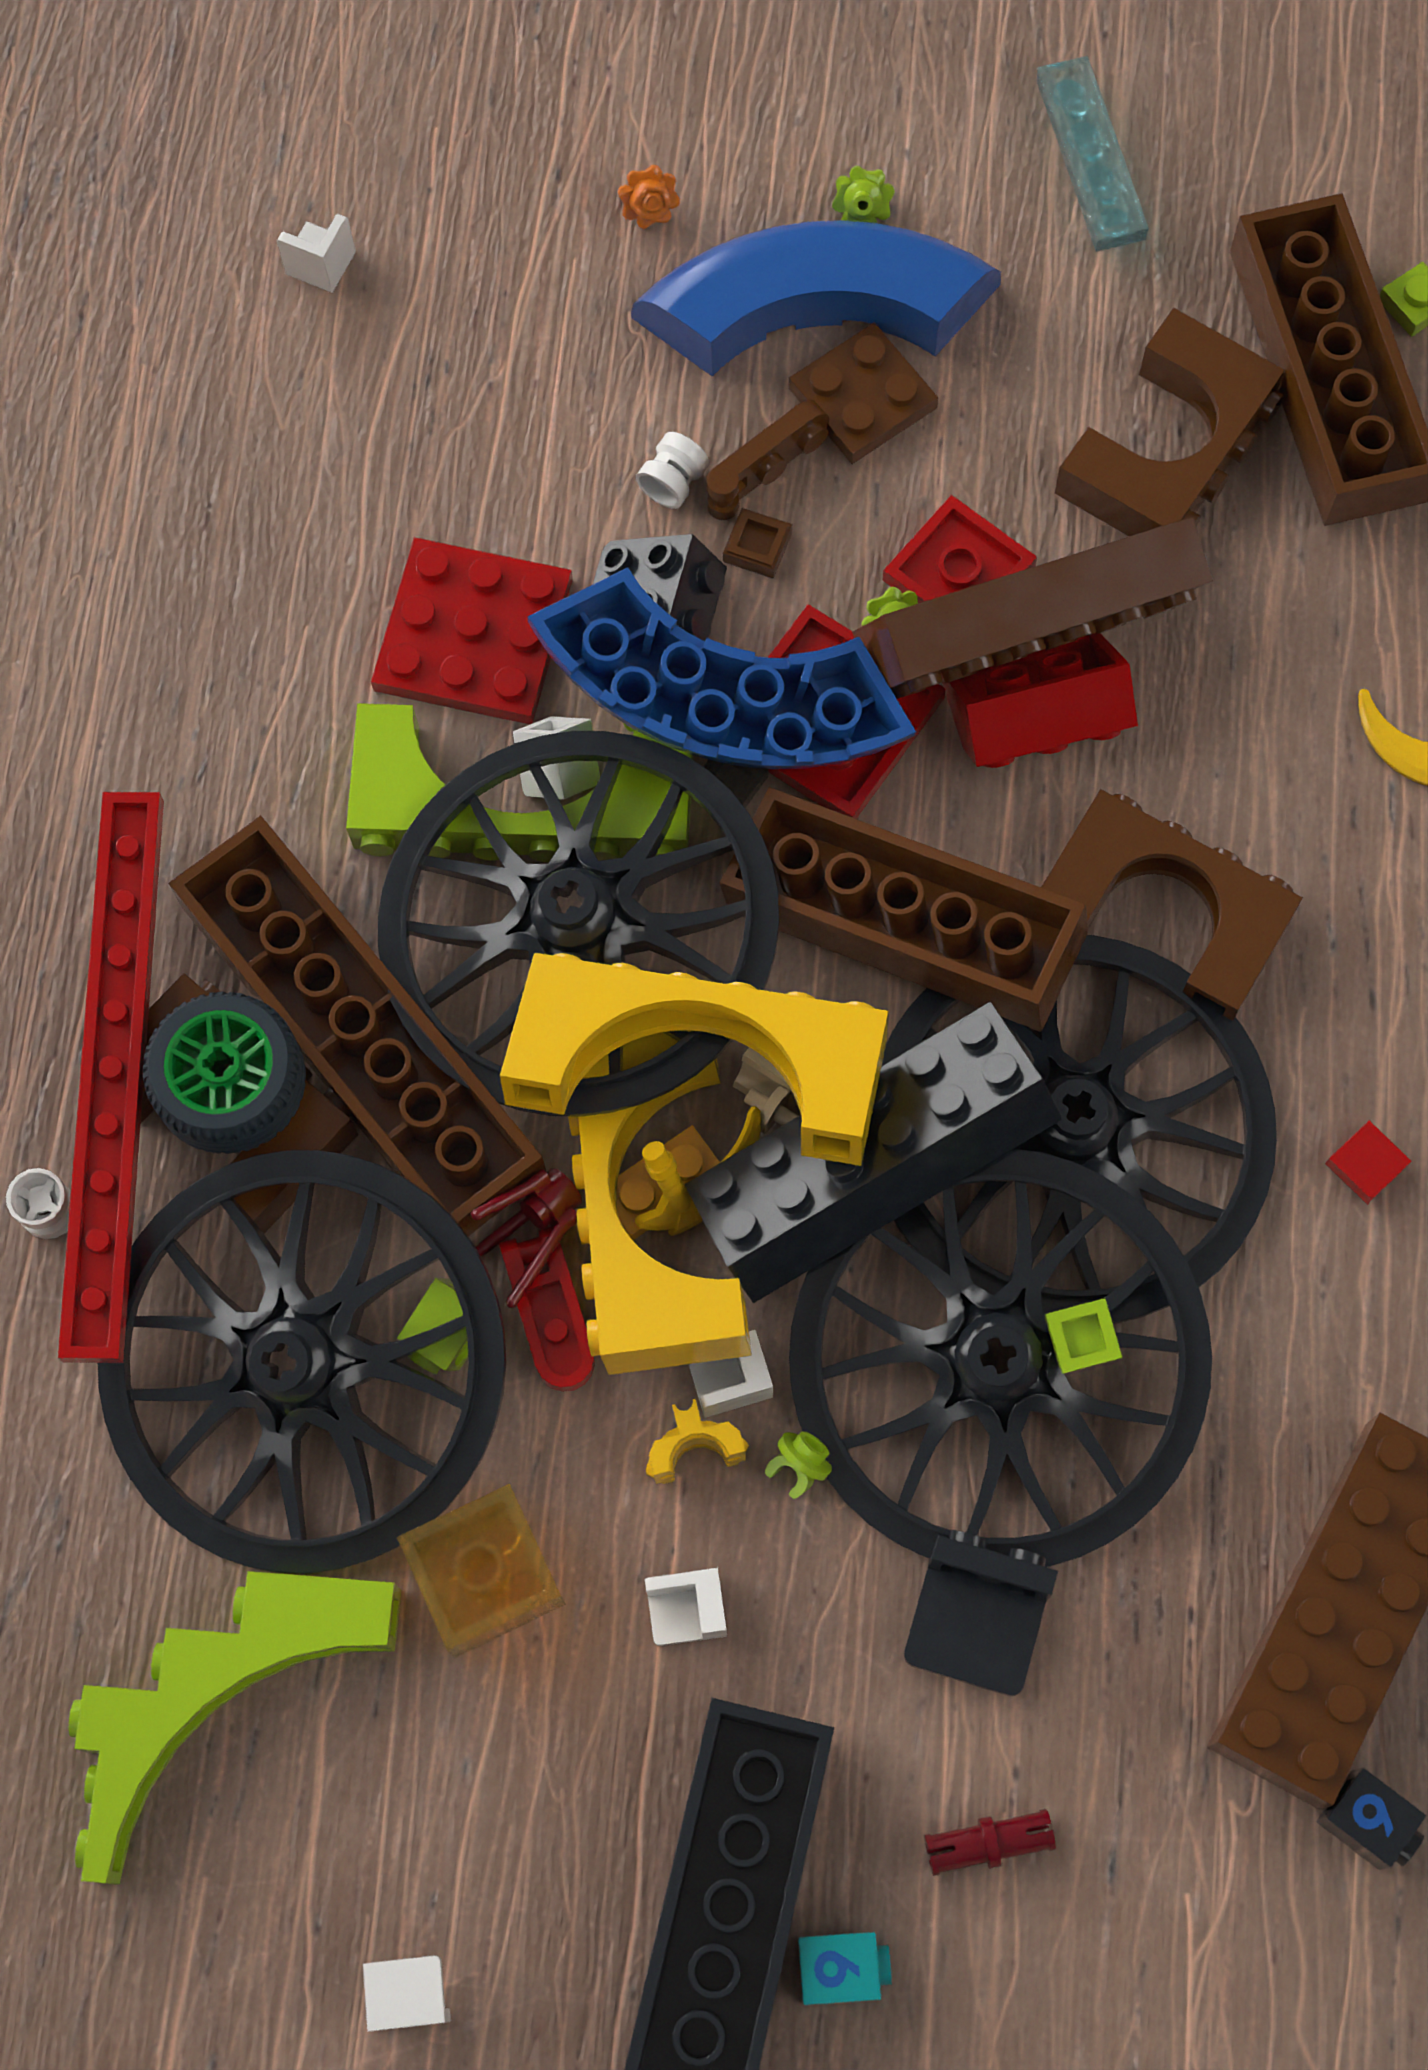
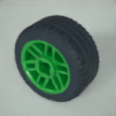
M212 992L208 996L203 994L199 997L191 998L190 1002H183L179 1007L174 1008L172 1014L168 1013L159 1023V1028H156L150 1037L143 1065V1081L148 1099L167 1128L180 1140L194 1148L219 1154L240 1153L243 1150L249 1151L257 1148L261 1143H267L276 1137L279 1131L284 1130L290 1123L291 1117H294L299 1108L306 1080V1070L301 1049L286 1021L272 1007L259 999L234 992Z

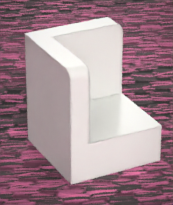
M336 214L328 230L306 221L298 237L282 232L277 240L286 275L333 293L356 252L348 218Z
M548 717L513 731L514 742L517 743L547 734L569 731H593L591 719ZM572 761L541 767L558 799H566L596 786L600 779L598 761ZM530 770L521 773L523 793L529 797L544 798Z
M756 1330L749 1331L752 1356L689 1364L704 1418L773 1398V1385Z
M718 1568L645 1578L653 1639L657 1646L727 1637Z
M427 1956L363 1964L368 2031L451 2021L450 2008H445L442 1961L440 1957Z

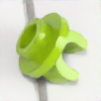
M804 1431L800 1432L799 1435L792 1432L784 1433L777 1443L781 1453L774 1457L765 1469V1475L769 1478L776 1475L783 1466H789L795 1470L798 1477L797 1484L788 1494L793 1499L808 1491L813 1485L814 1480H825L832 1471L831 1464L825 1460L829 1456L827 1447L818 1438Z

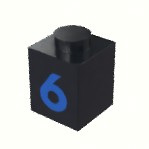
M1360 1768L1349 1773L1333 1806L1326 1807L1316 1822L1380 1870L1392 1868L1395 1862L1404 1866L1413 1857L1424 1839V1835L1417 1829L1427 1815L1365 1768Z

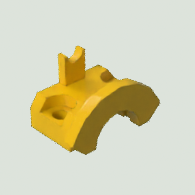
M692 1399V1406L685 1411L679 1410L673 1404L672 1408L677 1427L668 1431L661 1439L654 1441L649 1453L646 1475L655 1479L656 1484H666L675 1481V1468L678 1460L684 1453L694 1448H707L715 1451L723 1458L727 1467L738 1465L746 1460L745 1454L749 1449V1444L741 1437L740 1430L728 1421L720 1424L710 1420L701 1421L696 1399Z

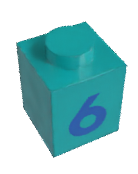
M876 1932L798 1938L803 2005L881 2000L880 1986L892 1985L889 1945H877Z

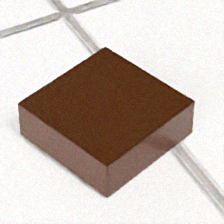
M741 508L723 551V562L774 579L791 538L793 524Z

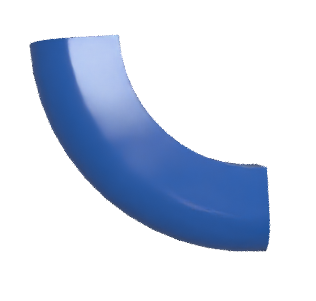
M844 220L811 221L776 226L749 233L708 249L684 262L656 282L633 304L631 317L711 376H714L726 363L741 352L766 340L767 333L791 325H795L796 330L817 326H842L843 320L860 321L870 324L875 322L882 332L902 338L936 356L1001 284L1000 270L972 253L943 240L909 229L878 223Z
M628 567L529 615L527 619L531 629L549 656L569 679L601 708L630 728L663 745L696 757L735 766L764 769L812 768L844 763L878 753L910 739L916 733V730L860 637L819 651L789 654L788 658L757 657L755 652L730 647L709 638L703 641L677 626V620L653 601L639 585Z

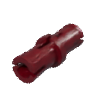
M1047 1809L993 1822L991 1816L978 1818L977 1826L933 1835H924L927 1855L953 1850V1852L930 1856L929 1865L932 1875L936 1876L942 1872L987 1863L989 1869L1000 1867L1002 1859L1044 1850H1056L1053 1830L1032 1835L1027 1834L1029 1832L1049 1829V1825L1052 1823Z

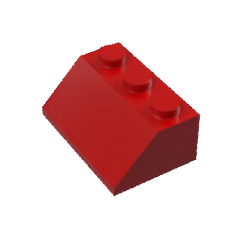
M1093 633L1047 651L1044 649L998 667L994 665L977 671L973 675L946 684L941 674L942 684L946 689L945 694L962 747L976 767H1003L1011 764L1015 757L1035 752L1040 754L1058 753L1065 750L1070 743L1089 738L1098 741L1108 740L1120 735L1121 730L1138 726L1130 664L1101 633L1096 635Z

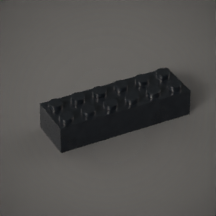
M989 1002L881 1067L861 1166L801 1156L802 1119L800 1115L684 1185L727 1267L735 1278H739L743 1290L754 1304L1061 1121L1063 1118L1042 1077L992 1003Z
M711 1697L624 2070H759L835 1727Z

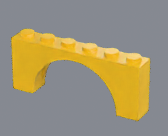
M534 953L500 1073L505 1105L564 1115L568 1101L584 1075L598 1061L616 1048L638 1038L660 1032H708L736 1040L750 1047L768 1060L784 1077L797 1100L801 1113V1156L861 1166L887 1042L888 1011L875 1009L867 1003L858 1001L844 1004L820 1000L803 992L783 994L759 990L743 982L723 984L698 980L696 977L682 972L668 975L640 970L627 963L607 965L583 961L574 955L558 953L553 956Z
M660 1032L624 1044L622 1071L656 1057L678 1041ZM608 1054L598 1061L582 1079L609 1075ZM717 1058L695 1077L669 1093L644 1104L612 1113L582 1117L568 1116L571 1135H580L581 1154L572 1155L574 1182L576 1189H585L586 1208L577 1209L578 1232L581 1244L590 1243L591 1263L582 1264L583 1288L587 1300L595 1299L596 1319L587 1320L588 1344L591 1356L601 1357L608 1375L752 1356L746 1301L739 1278L707 1279L691 1276L673 1270L656 1261L639 1248L629 1237L619 1221L616 1204L617 1180L621 1163L635 1135L657 1111L671 1101L691 1091L720 1084Z

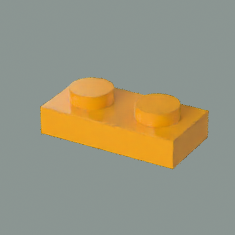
M693 1125L664 1144L666 1150L672 1153L677 1163L676 1170L684 1184L720 1163ZM644 1158L619 1174L617 1180L616 1204L618 1217L621 1225L632 1240L648 1231L639 1228L635 1223V1218L640 1214L655 1209L663 1195L656 1180H653L647 1172Z

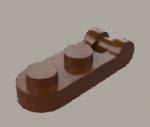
M814 400L803 401L712 468L706 478L707 507L710 515L718 520L733 518L738 513L740 499L761 483L768 485L774 482L784 472L787 464L801 453L809 454L820 447L828 436V430L826 429L829 422L828 414Z

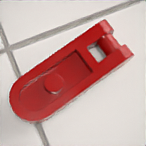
M555 1226L539 1230V1237L517 1243L516 1238L499 1243L512 1290L525 1271L524 1265L530 1264ZM559 1243L547 1261L550 1271L538 1274L528 1291L517 1304L540 1378L551 1389L566 1392L574 1391L587 1383L594 1371L595 1358L590 1353L587 1328L564 1253Z

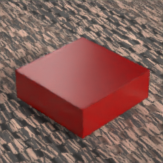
M1369 1120L1325 1164L1368 1205L1412 1161Z

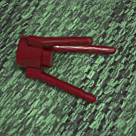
M551 1168L547 1172L540 1169L526 1182L493 1198L471 1212L472 1219L478 1221L526 1197L520 1203L521 1210L475 1247L480 1257L491 1251L528 1220L539 1229H544L548 1225L555 1226L507 1298L506 1305L511 1309L517 1306L521 1298L528 1291L566 1232L577 1224V1212L575 1209L583 1202L581 1194L573 1182L556 1168Z

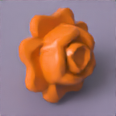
M651 165L644 171H630L627 175L628 184L620 186L618 189V196L624 203L622 212L624 218L630 221L636 219L637 225L642 229L656 222H669L671 219L669 209H675L680 204V198L675 192V176L671 173L662 174V170L658 165Z

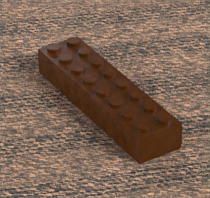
M261 815L168 883L183 910L253 997L272 1007L286 1021L301 1049L304 1060L324 1085L336 1094L350 1113V1117L395 1173L407 1178L431 1195L455 1218L468 1237L503 1210L501 1209L476 1221L471 1217V1212L474 1209L526 1182L540 1169L547 1172L542 1155ZM392 996L470 1090L442 1072L421 1051L403 1026L390 1000Z

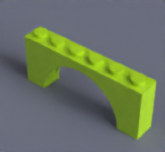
M357 703L346 829L354 849H360L363 853L372 856H388L393 854L394 850H397L404 834L419 812L445 784L432 771L420 750L419 725L413 705ZM636 730L633 731L634 736L660 743ZM669 747V748H671V749H673V750H675V751H678V752H680V753H682V754L688 756L689 758H691V759L693 760V755L688 754V753H685V752L680 751V750H677V749H674V748H672V747ZM622 765L598 831L594 854L598 861L623 858L643 837L654 820L672 783L647 771ZM594 789L576 801L562 806L574 832ZM684 791L670 828L656 856L689 847L691 796ZM470 804L447 826L428 856L444 858L449 856L450 852L473 853L475 857L480 859L499 860ZM484 807L503 839L517 855H529L533 860L550 862L559 848L556 827L550 810L533 813H513Z

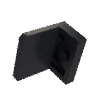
M693 534L615 540L605 545L593 584L628 567L639 585L653 601L677 620V626L703 641L709 638L720 592L724 586L727 567Z
M952 1530L949 1538L938 1535L933 1545L905 1646L904 1659L909 1666L1006 1696H1016L1024 1688L1046 1602L1052 1596L1058 1571L1045 1567L1046 1558L1034 1552L1011 1548L1009 1556L985 1549L987 1543L985 1539L967 1532Z

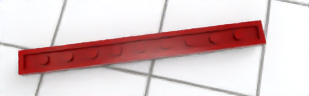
M160 792L102 793L58 1359L66 1363H123L144 1084L143 1065L147 1043L164 800Z

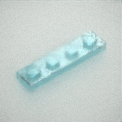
M1088 56L1038 67L1036 81L1095 251L1098 252L1146 240L1149 228Z

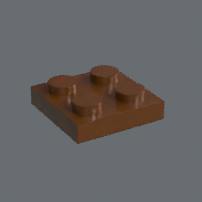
M875 322L789 377V390L800 403L809 399L814 400L828 414L829 422L826 427L828 436L851 464H854L933 412L938 406V396Z

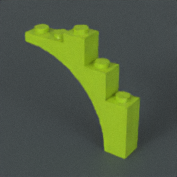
M247 1571L246 1586L237 1587L233 1602L234 1624H241L240 1633L166 1628L164 1643H156L152 1655L151 1677L152 1680L159 1681L157 1691L83 1685L81 1700L75 1699L70 1710L69 1735L76 1738L74 1749L98 1754L97 1765L89 1766L85 1779L84 1799L86 1803L91 1804L88 1829H81L75 1849V1865L77 1868H83L81 1881L120 1885L130 1837L151 1788L180 1745L219 1707L254 1683L302 1662L349 1652H395L401 1589L393 1582Z

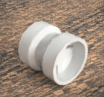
M667 432L656 446L657 456L654 460L644 463L636 475V482L640 489L655 502L670 509H678L689 495L688 485L692 480H698L708 468L709 458L704 450L690 438L680 433Z
M41 1168L28 1169L17 1175L10 1183L6 1193V1203L11 1215L28 1232L38 1238H57L68 1231L71 1191L60 1178L51 1171ZM49 1211V1213H47L46 1215H39Z

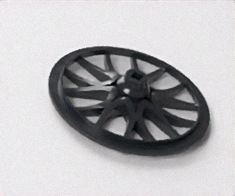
M569 731L547 734L517 742L479 760L442 787L419 812L404 834L391 860L382 888L378 912L379 958L500 1105L523 1112L547 1116L582 1117L612 1113L644 1104L679 1087L695 1077L719 1057L733 1039L700 1031L663 1032L678 1042L656 1057L623 1071L622 1045L608 1054L609 1075L581 1079L568 1101L564 1115L505 1105L500 1079L502 1067L480 1056L512 1033L525 985L515 1001L497 1021L468 1046L461 1043L440 1022L432 1008L485 973L511 959L529 960L531 966L534 953L552 956L558 953L574 955L583 961L612 965L614 963H625V955L652 951L698 972L713 982L723 984L743 982L754 986L756 989L764 990L769 980L777 950L780 925L779 894L773 864L762 835L748 811L733 792L709 770L678 751L634 735L608 731ZM572 761L607 762L574 832L553 787L541 767ZM622 765L647 771L672 783L654 820L643 837L623 858L598 861L594 854L598 831ZM530 770L547 803L556 827L559 848L548 864H526L508 846L478 797L499 783ZM683 791L709 813L725 835L722 838L656 856L670 828ZM470 804L503 867L428 855L447 826ZM734 851L742 874L745 900L709 910L682 914L653 913L638 903L646 888L697 864ZM421 870L495 889L513 896L516 905L502 921L479 926H443L410 921L413 894ZM573 890L577 891V895L582 903L580 908L570 906L566 913H561L562 910L556 900L558 896L568 898ZM746 916L742 945L731 975L677 939L678 937L715 928ZM409 935L444 944L477 948L479 950L427 993L423 994L413 967ZM392 996L390 1000L403 1026L421 1051L442 1072L470 1090Z
M1087 935L1073 965H1090L1117 971L1112 1013L1106 1040L1100 1055L1080 1064L1062 1050L1057 1026V1000L1042 1032H1040V1038L1029 1027L1001 1017L1042 1077L1063 1118L1014 1149L1046 1153L1082 1165L1103 1175L1129 1192L1145 1208L1146 1205L1143 1199L1183 1214L1217 1222L1199 1244L1184 1255L1198 1288H1200L1216 1275L1238 1251L1256 1223L1268 1195L1275 1167L1277 1143L1275 1106L1269 1080L1255 1046L1238 1019L1235 1017L1232 1021L1223 1016L1225 1007L1197 992L1193 998L1183 993L1186 982L1191 975L1178 964L1139 946L1121 940ZM1129 976L1161 990L1187 1010L1184 1014L1121 1050ZM926 988L908 1007L893 1029L886 1043L882 1066L937 1034L933 1027L960 1000ZM1197 1021L1201 1023L1216 1042L1229 1065V1068L1208 1080L1169 1097L1145 1102L1124 1091L1125 1075L1141 1060ZM1234 1080L1243 1111L1244 1144L1171 1118L1203 1101ZM1079 1099H1082L1089 1104L1086 1114L1092 1119L1080 1117L1076 1123H1073L1066 1118L1068 1107L1063 1103L1066 1102L1074 1105ZM1145 1139L1178 1143L1242 1159L1237 1183L1226 1209L1224 1210L1191 1198L1161 1183L1137 1164L1132 1146ZM1011 1181L985 1182L958 1222L961 1241L991 1202L1012 1183ZM1043 1187L1047 1203L1041 1221L1031 1239L1032 1265L1060 1219L1065 1235L1082 1221L1081 1201L1064 1193ZM921 1203L896 1218L894 1222L910 1246L951 1276L945 1230L936 1221L925 1203ZM1085 1237L1072 1249L1071 1253L1087 1290H1064L1044 1287L1041 1291L1044 1315L1103 1299L1119 1287L1101 1289ZM962 1248L972 1282L994 1296L1012 1280L1013 1272L1010 1276H1007L982 1263ZM1156 1274L1148 1276L1137 1289L1110 1312L1113 1324L1142 1318L1169 1307Z
M1012 1149L942 1191L945 1234L951 1276L883 1228H879L807 1272L797 1298L791 1325L789 1349L790 1380L796 1413L802 1431L818 1438L829 1451V1456L825 1460L831 1464L832 1471L826 1479L845 1503L870 1526L893 1542L926 1558H930L937 1536L949 1538L952 1530L934 1525L908 1511L909 1506L936 1447L954 1422L978 1416L989 1434L990 1440L986 1471L966 1532L977 1536L991 1503L1006 1455L1008 1454L1031 1499L1051 1531L1021 1537H979L987 1541L985 1546L987 1550L1009 1556L1011 1548L1027 1550L1045 1557V1567H1050L1080 1558L1109 1544L1135 1526L1150 1512L1177 1480L1193 1452L1205 1419L1211 1390L1212 1349L1209 1323L1202 1295L1193 1273L1175 1241L1155 1216L1129 1192L1095 1171L1073 1161L1046 1153ZM992 1181L1015 1182L1017 1251L1012 1280L994 1296L972 1282L964 1259L958 1229L954 1196L955 1186ZM1026 1184L1038 1185L1064 1193L1093 1208L1094 1210L1032 1269L1031 1226ZM1104 1217L1108 1218L1124 1232L1147 1259V1262L1105 1297L1109 1313L1137 1289L1153 1271L1159 1279L1169 1303L1177 1341L1118 1332H1115L1119 1348L1178 1354L1177 1387L1170 1415L1128 1408L1098 1400L1073 1389L1065 1374L1060 1372L1045 1315L1043 1314L1041 1291L1059 1264ZM872 1235L908 1261L946 1298L947 1323L925 1331L892 1319L837 1285L851 1259ZM833 1296L854 1312L905 1344L864 1354L823 1368V1335ZM999 1338L1003 1347L1013 1346L1016 1350V1357L1008 1360L1009 1371L1003 1374H997V1370L993 1365L983 1367L980 1356L989 1352L988 1341ZM921 1362L940 1375L933 1397L928 1402L907 1415L884 1425L841 1439L829 1409L824 1380L863 1369ZM1030 1411L1056 1415L1078 1438L1116 1496L1092 1514L1067 1526H1061L1033 1472L1022 1439V1432ZM1079 1412L1128 1422L1166 1426L1151 1457L1126 1487H1124L1113 1465ZM929 1423L897 1504L866 1476L852 1458L848 1449L880 1441Z
M287 1150L253 1156L224 1166L202 1177L180 1192L153 1217L132 1245L123 1363H97L98 1389L103 1416L114 1450L128 1477L145 1501L167 1524L207 1551L247 1567L278 1573H315L338 1570L366 1562L400 1547L425 1530L449 1508L472 1478L486 1453L496 1428L504 1395L507 1361L505 1329L499 1300L490 1275L473 1242L447 1210L413 1182L379 1164L351 1155L320 1150ZM299 1183L282 1256L280 1257L261 1229L234 1198L264 1187ZM315 1183L337 1186L368 1198L359 1236L346 1268L332 1291L317 1297L313 1295L305 1282V1252ZM219 1205L223 1206L238 1227L258 1262L266 1290L257 1312H245L225 1295L177 1241L197 1220ZM383 1205L406 1221L426 1241L431 1249L366 1281L377 1239L381 1207ZM166 1253L170 1255L215 1317L136 1316L147 1284ZM439 1260L441 1261L454 1286L462 1308V1316L423 1333L388 1343L377 1344L357 1334L365 1308L386 1291ZM133 1327L185 1330L212 1336L224 1341L234 1359L220 1380L197 1386L178 1388L131 1387L130 1351ZM466 1328L469 1365L465 1396L442 1382L397 1361L451 1337ZM285 1345H287V1356L296 1359V1366L294 1370L283 1371L281 1377H279V1366L270 1363V1356L272 1352H282ZM375 1378L397 1382L428 1393L461 1409V1414L451 1440L437 1464L408 1448L362 1412L356 1387ZM134 1400H214L161 1465L143 1433ZM241 1408H255L262 1429V1435L253 1459L237 1485L215 1514L212 1515L190 1499L170 1477L224 1421ZM311 1424L329 1431L344 1458L353 1485L361 1527L355 1530L315 1539H307L300 1468L301 1438ZM363 1442L427 1475L423 1482L407 1498L376 1520L372 1484ZM275 1462L277 1464L291 1539L255 1534L225 1522L250 1496Z

